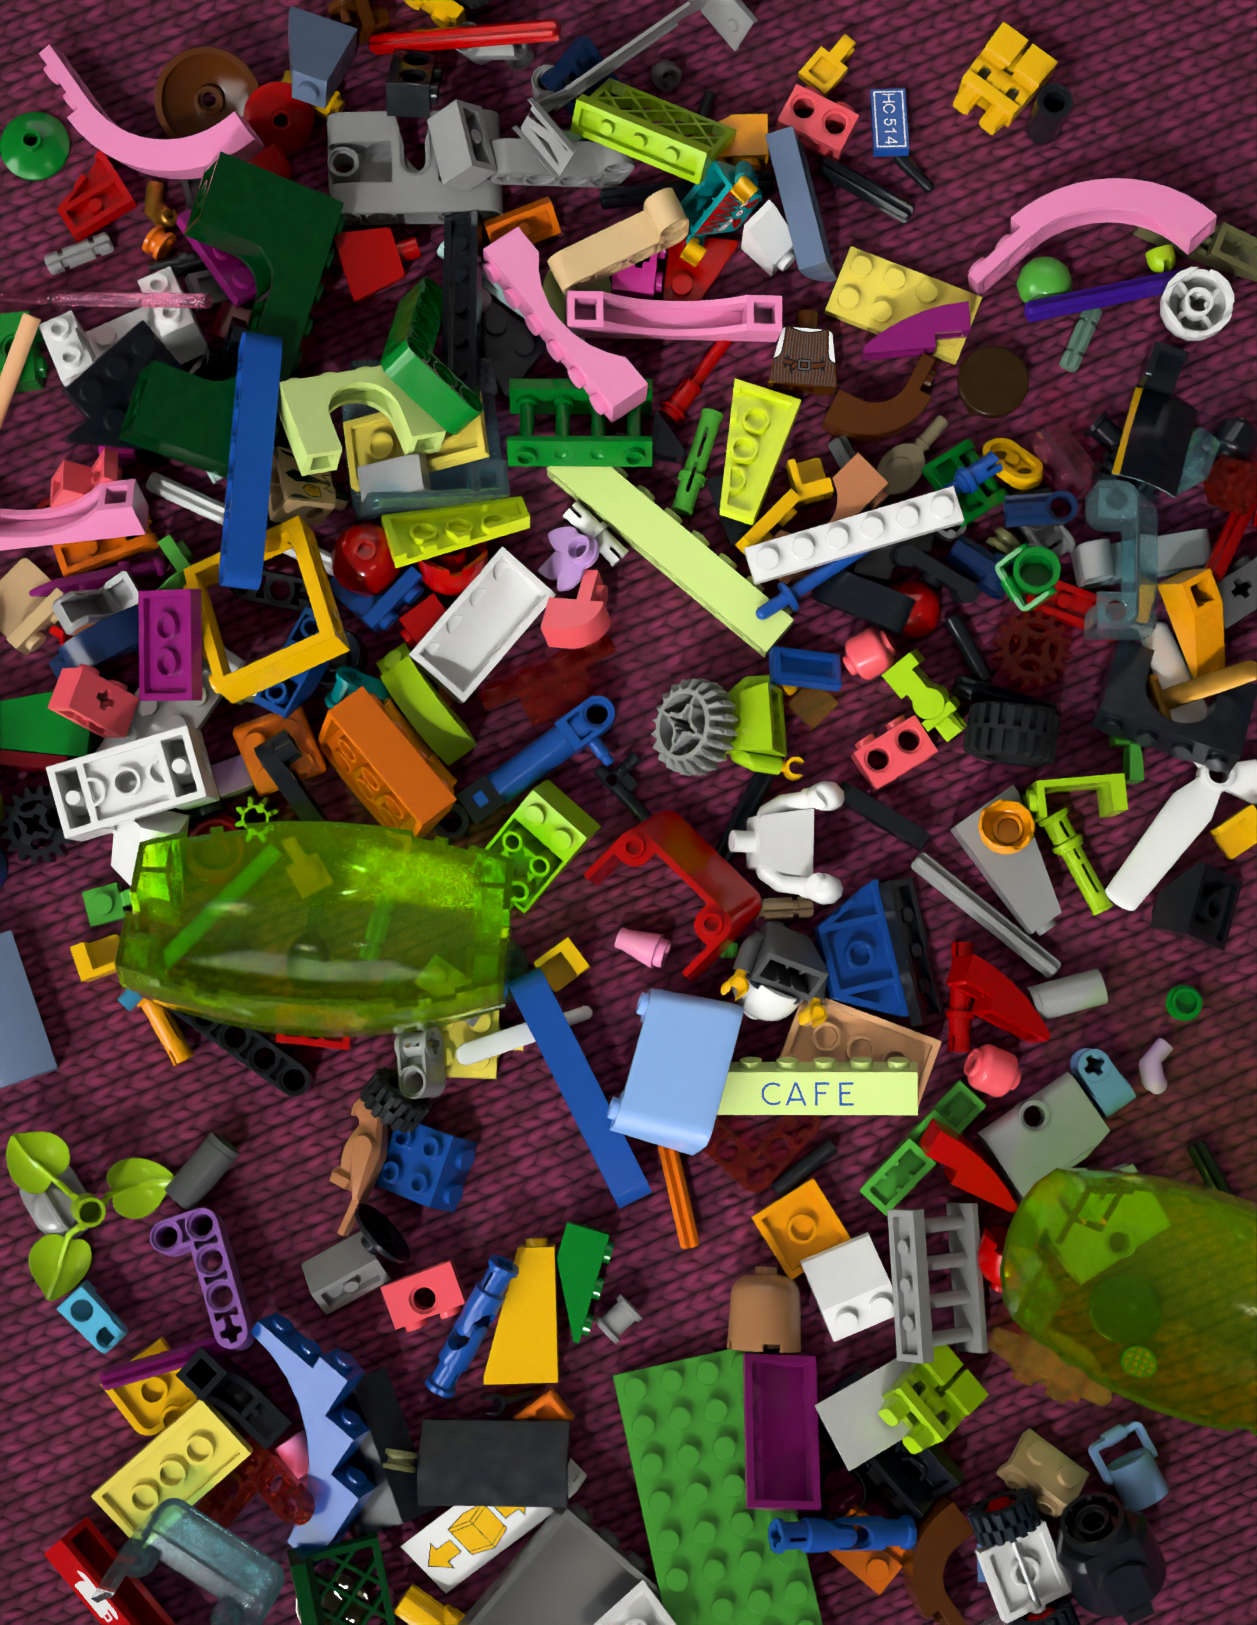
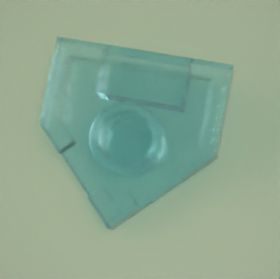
M1201 427L1191 436L1177 495L1208 479L1221 442ZM1163 491V492L1166 493L1169 497L1173 498L1172 495H1170L1169 493Z

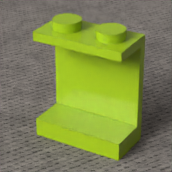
M1124 773L1039 780L1024 789L1025 794L1020 795L1022 805L1030 810L1035 823L1047 817L1045 794L1097 790L1099 818L1114 817L1128 810Z

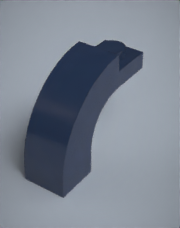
M138 604L95 623L58 648L59 654L48 662L57 680L62 668H76L80 664H85L100 671L111 663L139 651Z

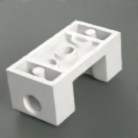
M170 266L137 281L148 305L85 332L72 311L39 324L45 343L64 386L68 385L141 320L145 321L180 364L205 354L207 348L206 340L187 297Z
M188 725L46 767L65 839L76 841L89 840L115 832V825L172 808L189 810L220 800L201 730ZM132 772L137 779L136 787L131 792L124 793L119 787V779L124 773Z

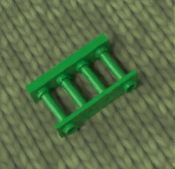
M510 378V414H520L519 436H507L508 466L652 467V436H641V414H652V379H644L648 383L646 401L626 413L627 436H605V414L600 415L595 411L590 403V396L583 387L577 388L571 379ZM534 414H556L555 436H533ZM570 414H591V436H569Z

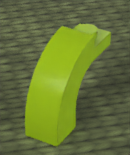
M404 642L376 663L382 673L380 678L412 726L430 748L450 766L477 746L466 724L440 696L425 672L410 658L408 654L412 649Z

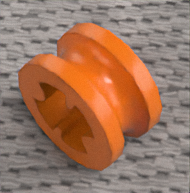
M162 225L155 226L148 233L142 245V250L147 254L153 253V258L157 261L164 259L170 253L176 241V235L172 232L165 233L166 229Z

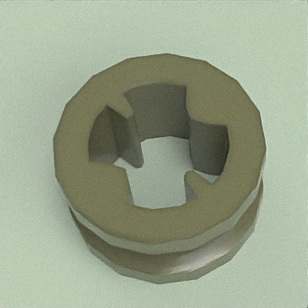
M997 527L994 531L995 537H989L985 541L993 553H1000L1005 556L1021 546L1020 542L1010 532L1001 527Z
M385 1449L388 1460L383 1463L382 1468L410 1473L416 1472L413 1461L418 1459V1453Z

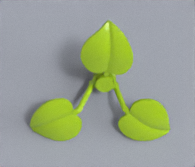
M46 1131L17 1132L10 1136L6 1149V1162L9 1174L15 1184L28 1193L41 1194L49 1187L52 1181L73 1200L70 1208L71 1214L78 1221L77 1225L66 1232L65 1238L56 1233L47 1234L35 1242L29 1253L30 1272L48 1301H54L70 1292L83 1279L90 1267L92 1260L90 1245L83 1239H72V1236L79 1231H84L86 1227L99 1225L105 1218V1207L109 1205L108 1201L112 1197L114 1209L123 1217L139 1219L149 1215L160 1205L166 1195L165 1187L175 1177L170 1171L148 1159L126 1158L120 1160L108 1170L106 1179L111 1191L106 1192L102 1199H98L91 1193L77 1195L57 1177L67 1169L70 1161L69 1149L60 1137Z

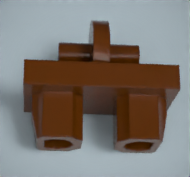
M373 0L333 1L328 6L329 16L334 19H341L343 24L352 25L354 28H357L358 44L368 43L370 35L386 31L390 24L388 11L385 7L370 8L368 1Z

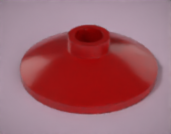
M274 81L259 86L248 97L243 110V118L248 121L267 148L277 142L285 154L299 149L308 140L313 129L314 113L311 104L292 98L291 84L286 82ZM279 113L286 116V123L283 126H276L274 124V117Z

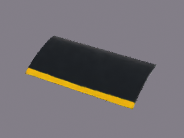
M1135 387L1111 474L1143 481L1176 498L1198 410L1166 394Z

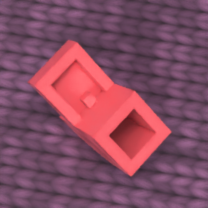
M104 448L92 467L63 460L51 478L50 507L60 506L77 500L92 491L99 483L121 480L122 468L118 467V451Z
M585 570L577 599L549 597L540 627L549 647L583 648L598 641L609 629L611 619L606 608L608 587L603 584L598 570Z

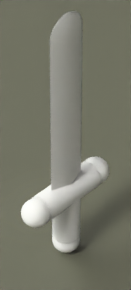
M582 1006L563 1014L569 1026L590 1019L593 1012L589 1006ZM524 1022L461 1044L456 1050V1059L462 1065H471L536 1041L527 1023Z

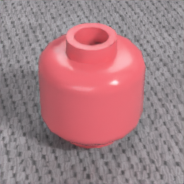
M868 627L847 640L845 644L847 655L842 657L852 676L858 673L865 680H872L895 664V655L898 654V649L885 629L880 631L875 627Z
M985 1044L980 1048H974L965 1061L964 1074L967 1075L969 1085L993 1097H1002L1009 1090L1016 1089L1021 1079L1017 1057L1011 1052L992 1044Z

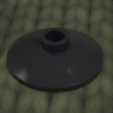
M363 1203L355 1208V1217L363 1234L361 1243L364 1248L372 1255H376L379 1252L391 1261L399 1264L406 1263L410 1259V1250L405 1239L394 1224L380 1211L368 1204Z

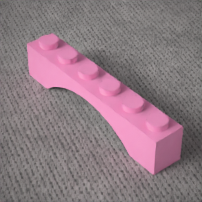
M516 227L483 249L484 265H482V270L487 279L492 284L497 283L501 287L504 298L509 306L514 310L519 309L525 317V323L531 333L542 337L546 342V348L550 356L556 362L561 361L568 369V375L573 384L579 389L583 387L590 396V403L598 414H605L610 422L613 423L646 401L648 383L626 357L611 354L589 345L573 334L558 319L550 307L541 286L539 251L519 227Z
M567 291L565 299V326L579 338L776 342L782 333V296L743 295L715 300L662 301L625 297L603 291Z
M136 479L99 483L89 493L60 506L31 510L0 508V551L146 534L149 505Z

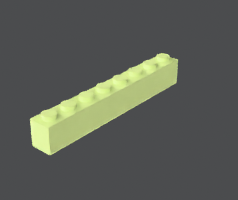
M548 466L546 468L547 476L576 501L580 500L581 504L601 522L604 521L608 528L762 657L765 658L771 647L775 646L792 626L794 619L790 617L792 611L787 606L768 619H758L756 616L757 608L770 600L762 593L765 590L761 584L754 585L751 576L745 579L735 571L737 565L723 553L717 556L708 548L710 545L709 541L699 532L693 530L690 533L680 524L683 521L673 510L668 507L662 510L653 502L655 500L654 495L644 486L638 485L636 488L626 480L628 474L621 467Z

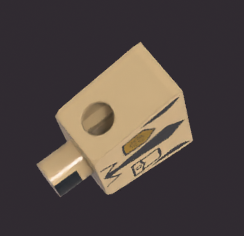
M276 446L273 451L268 505L271 521L283 523L299 515L307 525L317 526L322 524L333 509L339 511L345 509L348 502V492L333 487L330 471L302 476L293 451Z

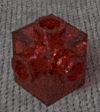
M1221 455L1202 478L1207 503L1217 506L1223 511H1232L1245 516L1250 508L1257 503V465L1249 461H1241Z

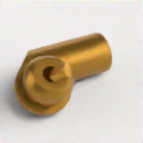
M148 181L144 213L156 226L162 225L166 230H171L176 226L178 214L174 209L171 210L163 203L164 184L158 181Z

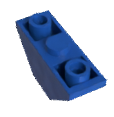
M305 606L282 649L319 633L313 609ZM330 660L258 692L253 702L287 719L312 696Z

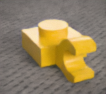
M844 34L830 52L821 46L798 72V78L808 86L819 90L823 97L826 98L847 74L848 67L843 63L854 53L855 49L853 47L856 45V42Z

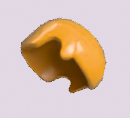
M999 799L982 809L978 832L982 843L992 852L1001 855H1011L1020 852L1032 841L1035 832V822L1030 810L1021 803Z

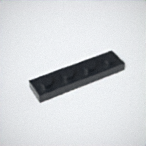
M909 877L878 884L911 1026L945 1019L946 1015L913 878Z

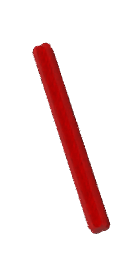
M542 19L373 33L369 37L370 43L368 46L369 50L374 54L382 55L393 54L394 49L433 51L549 42L560 39L561 24L556 19Z

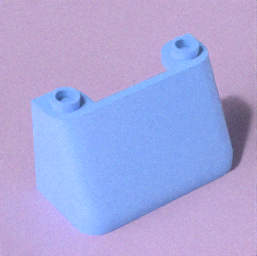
M650 988L647 993L642 992L637 1004L636 1013L641 1015L640 1022L643 1024L625 1089L619 1098L613 1096L608 1108L607 1118L612 1119L609 1130L692 1156L704 1149L710 1140L743 1017V1006L657 988Z

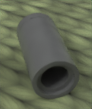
M212 1131L164 1190L179 1205L189 1211L194 1210L238 1158L240 1152L225 1138Z

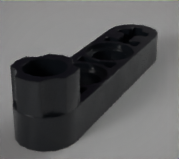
M285 728L256 746L254 751L260 763L327 857L333 861L344 854L347 847L342 837L290 765L303 756L291 733Z

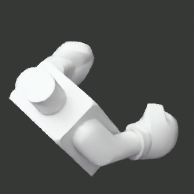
M822 781L810 788L802 789L801 792L782 794L759 807L757 816L748 818L747 831L732 830L730 832L728 841L730 851L746 852V867L756 871L758 878L777 892L798 894L802 898H809L822 905L835 903L842 896L843 886L841 881L827 873L813 874L814 809L808 808L820 809L822 811L835 810L842 806L845 800L844 791L835 782Z

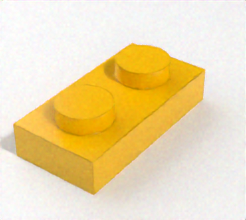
M404 0L411 8L415 10L421 8L429 13L431 19L441 28L457 27L466 22L464 8L453 0Z
M791 488L735 546L745 555L744 548L770 541L774 536L769 531L777 523L783 527L797 513L793 506L801 497Z

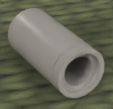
M1097 968L1026 987L1027 999L1043 1021L1108 1003L1105 983Z

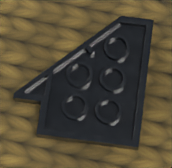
M144 320L139 321L61 390L85 418L83 422L63 439L66 443L149 451L119 440L139 373L153 360L185 372L187 371Z

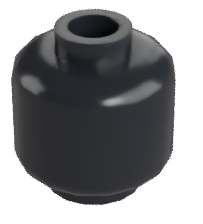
M1242 417L1221 419L1216 423L1206 445V452L1211 463L1216 468L1229 472L1247 466L1257 447V430L1247 419Z

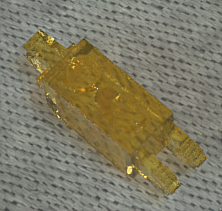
M997 1326L993 1329L987 1341V1347L1007 1361L1006 1365L1014 1370L1012 1377L1030 1387H1032L1034 1381L1047 1387L1045 1394L1064 1405L1067 1399L1078 1404L1081 1397L1101 1407L1102 1405L1106 1406V1404L1112 1401L1113 1392L1110 1390L1111 1388L1092 1376L1094 1372L1092 1361L1083 1354L1033 1328L1023 1330L1021 1334Z

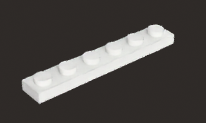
M954 486L746 547L744 548V553L754 585L959 525L964 522V517Z

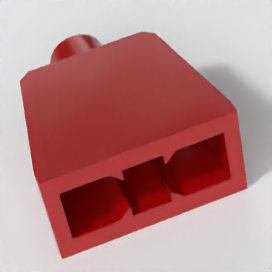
M390 227L340 233L338 237H333L354 304L404 280L406 275L402 263L421 257L415 236L395 242Z

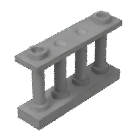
M946 1203L947 1216L924 1218V1209L897 1208L887 1210L897 1361L913 1363L934 1362L933 1347L956 1343V1351L988 1353L983 1276L978 1268L977 1261L980 1240L977 1203ZM948 1231L950 1253L927 1256L926 1233ZM951 1268L952 1291L930 1294L928 1271ZM953 1306L955 1328L932 1332L931 1309Z

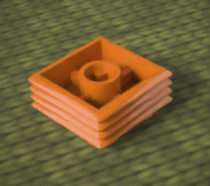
M302 705L287 719L272 712L234 727V739L257 794L260 797L278 791L279 788L260 763L254 748L285 728L294 737L303 753L301 758L290 764L299 778L304 781L326 771L325 761Z

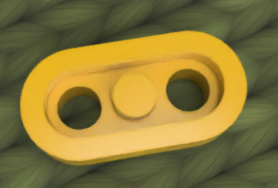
M995 438L984 444L982 457L989 451H992L998 457L999 461L996 464L1001 463L1003 471L995 475L1010 486L1019 490H1029L1037 487L1042 482V462L1014 441L1007 438Z

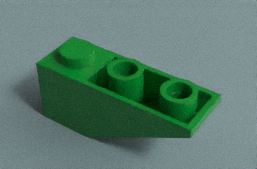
M568 1220L558 1252L557 1263L573 1342L579 1343L581 1334L589 1336L594 1314L588 1313L592 1298L599 1300L604 1283V1278L598 1277L601 1263L609 1264L615 1243L608 1241L610 1232Z

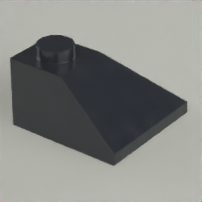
M1199 862L1159 891L1157 902L1152 909L1150 927L1174 937L1215 949L1225 950L1243 881L1207 863Z

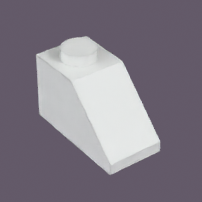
M768 200L744 224L741 249L772 277L779 269L784 272L789 268L796 257L788 225L776 206Z

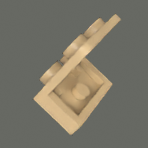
M23 558L0 580V631L7 637L6 640L15 649L28 656L30 652H34L45 642L46 636L50 633L49 629L51 626L61 625L52 610V605L58 597L65 593L56 588L48 597L30 596V590L52 580L32 561Z

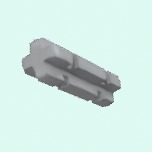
M103 232L93 236L94 240L92 241L85 239L62 248V253L58 254L55 251L47 254L44 257L47 269L52 275L64 272L67 266L71 269L96 259L97 254L104 256L113 252L114 247L109 235Z

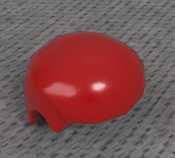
M905 581L893 588V590L916 600L902 635L907 638H920L934 631L941 619L940 600L936 592L929 585L921 581Z

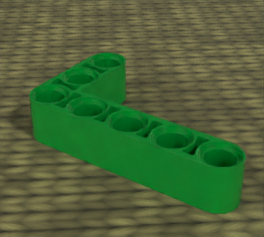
M424 277L398 303L381 358V366L386 375L450 434L457 435L484 411V408L477 395L433 354L442 319L443 290L432 279Z

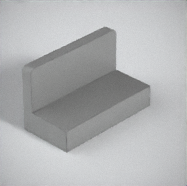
M361 1231L308 1259L301 1265L310 1293L326 1315L391 1280L388 1269L378 1255H372L362 1245L361 1238L363 1234Z

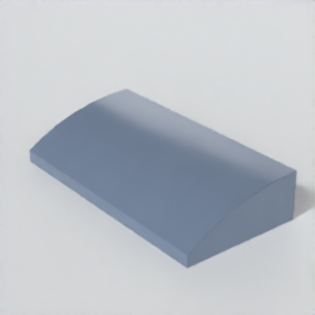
M793 126L765 134L798 269L804 276L823 282L836 281L837 277L804 146Z
M11 930L0 933V1089L58 1070Z

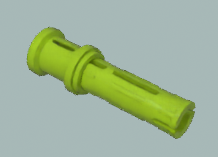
M1065 807L1037 823L1039 827L1045 828L1054 845L1052 848L1053 853L1057 854V856H1062L1094 916L1111 908L1114 904L1107 896L1096 872L1081 847L1083 837L1081 834H1076L1067 817L1069 811Z

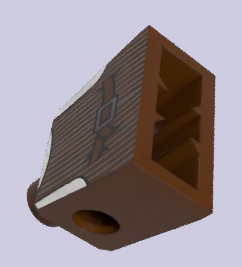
M799 310L797 312L796 327H782V333L779 337L768 378L767 389L778 392L834 396L837 379L833 334L829 330L817 329L818 312L814 310Z

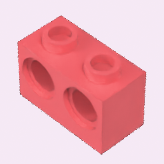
M796 84L777 120L776 131L793 126L805 149L824 158L831 156L839 161L857 128L859 114L855 113L854 109L846 103H835L824 98L823 94L816 88L811 86L804 88ZM798 109H806L811 113V116L800 118L794 112ZM836 124L843 131L839 134H833L826 129V126Z
M901 715L885 725L888 732L878 738H875L872 733L855 744L857 751L851 755V759L873 793L933 757L938 752L916 715L907 720L904 715ZM909 733L913 735L916 739V748L911 751L901 748L898 742L900 734ZM871 752L882 753L886 758L885 768L880 770L872 768L868 763V754Z

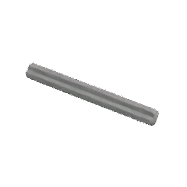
M921 852L911 864L912 870L1046 978H1051L1061 966L1060 960L926 852Z

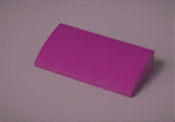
M744 1353L746 1508L795 1513H813L821 1510L818 1411L815 1408V1405L818 1404L816 1356Z

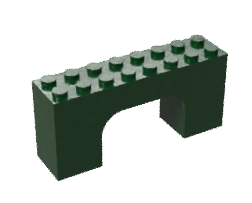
M220 152L204 170L184 236L234 255L250 269L256 285V296L247 323L248 332L282 338L279 382L286 381L290 378L291 371L296 372L302 359L303 351L298 349L302 337L306 338L313 324V317L309 316L312 304L318 303L323 292L324 283H321L320 279L323 269H329L334 257L335 250L330 247L333 237L339 236L345 222V216L341 215L344 203L229 154ZM238 355L232 373L227 380L223 381L207 380L153 360L139 373L119 440L227 479ZM278 412L276 415L275 438L281 426V420L277 418Z

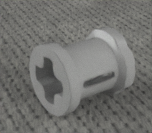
M622 1294L617 1297L618 1302L603 1317L597 1316L594 1319L598 1327L615 1344L621 1340L620 1335L633 1322H640L643 1319L638 1310Z

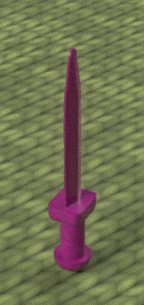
M154 556V560L132 565L128 561H119L118 566L54 579L30 590L29 595L32 597H48L56 588L64 593L101 588L107 581L122 571L130 573L133 579L158 574V577H161L167 570V564L159 556Z

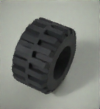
M1000 701L975 703L969 707L963 750L978 759L1000 764L1025 767H1042L1053 764L1061 719L1048 710L1025 704Z

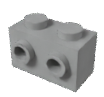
M455 100L427 119L431 142L439 167V175L444 186L469 191L497 173L481 106Z

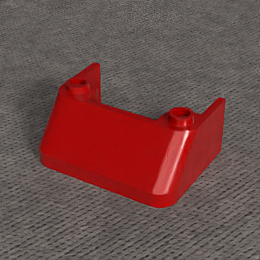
M662 810L622 834L583 875L593 884L599 886L621 862L631 867H640L657 854L707 903L697 914L694 921L695 932L707 947L681 972L686 978L695 982L761 914L763 901L760 894L679 814L671 810Z

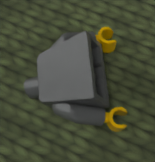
M780 921L766 922L760 931L752 932L741 944L733 966L736 972L722 984L721 994L724 996L734 986L737 990L735 1001H737L748 992L749 982L746 979V975H750V979L755 982L809 1001V1006L798 1013L800 1025L803 1026L811 1020L812 1028L822 1024L827 1019V1011L820 1003L821 1000H825L829 973L827 965L822 961L811 939L806 935L786 928Z

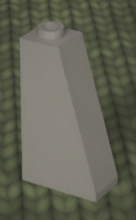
M1012 785L953 827L950 832L1027 935L1033 934L1036 931L1041 936L1057 924L1054 918L1062 911L1035 838L1033 837L1029 845L1020 852L1011 855H1001L992 852L982 843L978 832L980 813L983 808L988 807L999 799L1021 803L1019 794Z

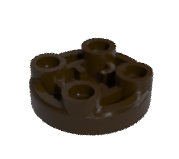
M987 346L971 353L964 360L957 375L958 395L966 410L973 416L984 418H1001L1011 414L1021 405L1029 388V375L1024 362L1011 350L999 346Z

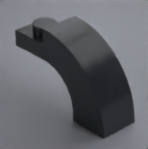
M200 1347L176 1374L201 1401H208L229 1414L266 1451L270 1450L295 1422L271 1398L272 1394L237 1364L212 1349Z

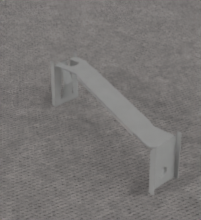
M690 0L571 82L564 89L537 102L532 97L529 98L528 101L532 105L530 110L535 116L529 117V113L521 125V130L517 125L512 128L555 180L560 178L577 149L547 114L553 109L555 111L559 110L676 28L678 21L701 10L702 14L734 51L739 50V45L752 25L758 21L741 0ZM538 135L549 143L558 163L551 155V153L548 151L543 142L540 140Z

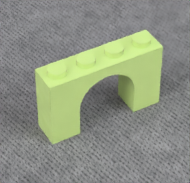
M362 366L350 371L326 372L319 376L307 378L294 377L279 382L277 412L302 476L337 470L342 446L332 423L330 413L346 404H364L382 412L392 423L404 455L440 452L446 430L386 375L382 366Z

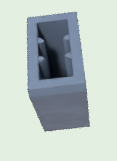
M291 6L288 19V48L292 98L326 109L356 56L357 28Z

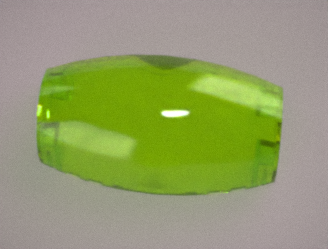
M332 821L246 823V830L224 832L223 826L210 828L211 834L188 837L186 831L139 842L129 891L133 912L125 911L115 960L119 983L128 992L167 1008L220 1024L267 1033L310 1037H365L413 1032L461 1022L506 1007L513 921L514 859L474 845H470L468 850L448 845V838L435 836L434 841L414 837V832L411 830Z
M1056 1168L1034 1183L1019 1204L1007 1231L1000 1265L1002 1297L1011 1318L1043 1347L1047 1346L1055 1352L1065 1364L1075 1366L1083 1371L1088 1379L1122 1397L1157 1412L1198 1425L1233 1432L1234 1428L1250 1430L1254 1436H1257V1203L1201 1185L1145 1173L1105 1168Z

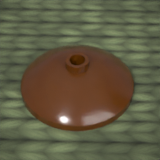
M193 47L173 57L162 70L155 88L154 102L156 114L163 130L170 139L192 136L217 125L234 111L243 117L245 103L251 93L259 87V84L251 69L235 54L217 47ZM207 92L213 93L216 97V102L212 105H208L203 101V95Z

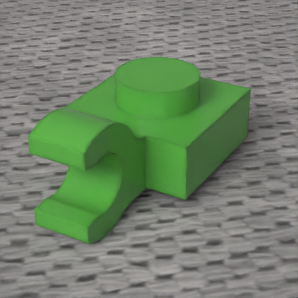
M117 882L82 892L90 927H98L129 918L126 907L150 901L148 893L138 892L133 888L122 892L121 885Z

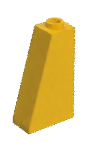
M526 1238V1245H519L517 1248L514 1263L519 1267V1273L516 1278L511 1279L506 1290V1298L502 1305L483 1377L484 1385L558 1383L556 1244H548V1238Z

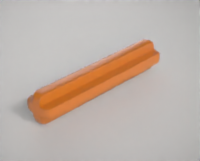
M658 1145L680 1247L682 1249L696 1247L700 1242L679 1151Z

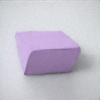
M242 755L211 765L217 790L222 799H227L255 788Z

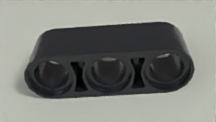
M841 570L815 587L810 595V598L819 603L902 635L916 604V600L901 592L845 570Z

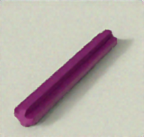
M242 1330L233 1331L228 1334V1338L237 1341V1334L242 1332ZM211 1337L101 1370L99 1376L103 1389L110 1390L180 1369L200 1347L212 1349L221 1355L237 1351L222 1347L218 1344L215 1337Z

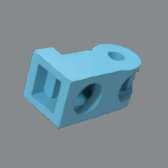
M86 1279L61 1302L57 1310L96 1349L107 1354L129 1334V1330L124 1322L110 1310V1307L95 1292L94 1286Z

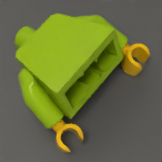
M769 674L744 677L728 692L731 694L730 702L736 705L732 715L739 719L733 726V730L738 733V735L733 736L731 739L734 749L726 750L725 752L730 755L733 762L754 772L779 775L780 772H783L785 777L792 781L798 780L803 776L802 774H793L789 769L791 763L803 765L804 761L802 758L792 757L787 762L782 761L781 758L787 756L783 695H793L798 687L771 684Z

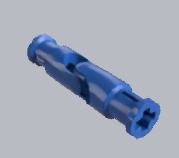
M496 1254L490 1256L488 1260L489 1267L482 1281H477L461 1315L458 1317L438 1355L440 1360L433 1374H428L425 1385L427 1388L441 1397L452 1398L456 1393L455 1385L459 1377L471 1365L490 1324L494 1321L506 1298L505 1290L511 1279L516 1278L519 1273V1267L503 1256Z
M901 1515L898 1519H885L883 1516L835 1518V1521H827L821 1517H803L799 1522H785L781 1518H774L768 1528L770 1548L775 1554H783L785 1550L800 1549L804 1553H822L833 1550L882 1551L887 1546H900L901 1549L910 1550L915 1545L917 1539V1529L910 1515ZM853 1525H858L857 1533Z

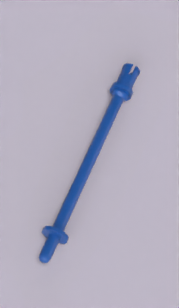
M989 451L985 456L968 467L961 466L955 470L954 480L939 490L954 486L956 495L961 492L972 494L978 490V485L1003 471L1002 464H996L999 461L998 457L992 451ZM870 551L824 564L790 587L783 582L778 583L777 586L780 594L757 608V618L760 620L768 619L788 605L793 611L798 610V598Z

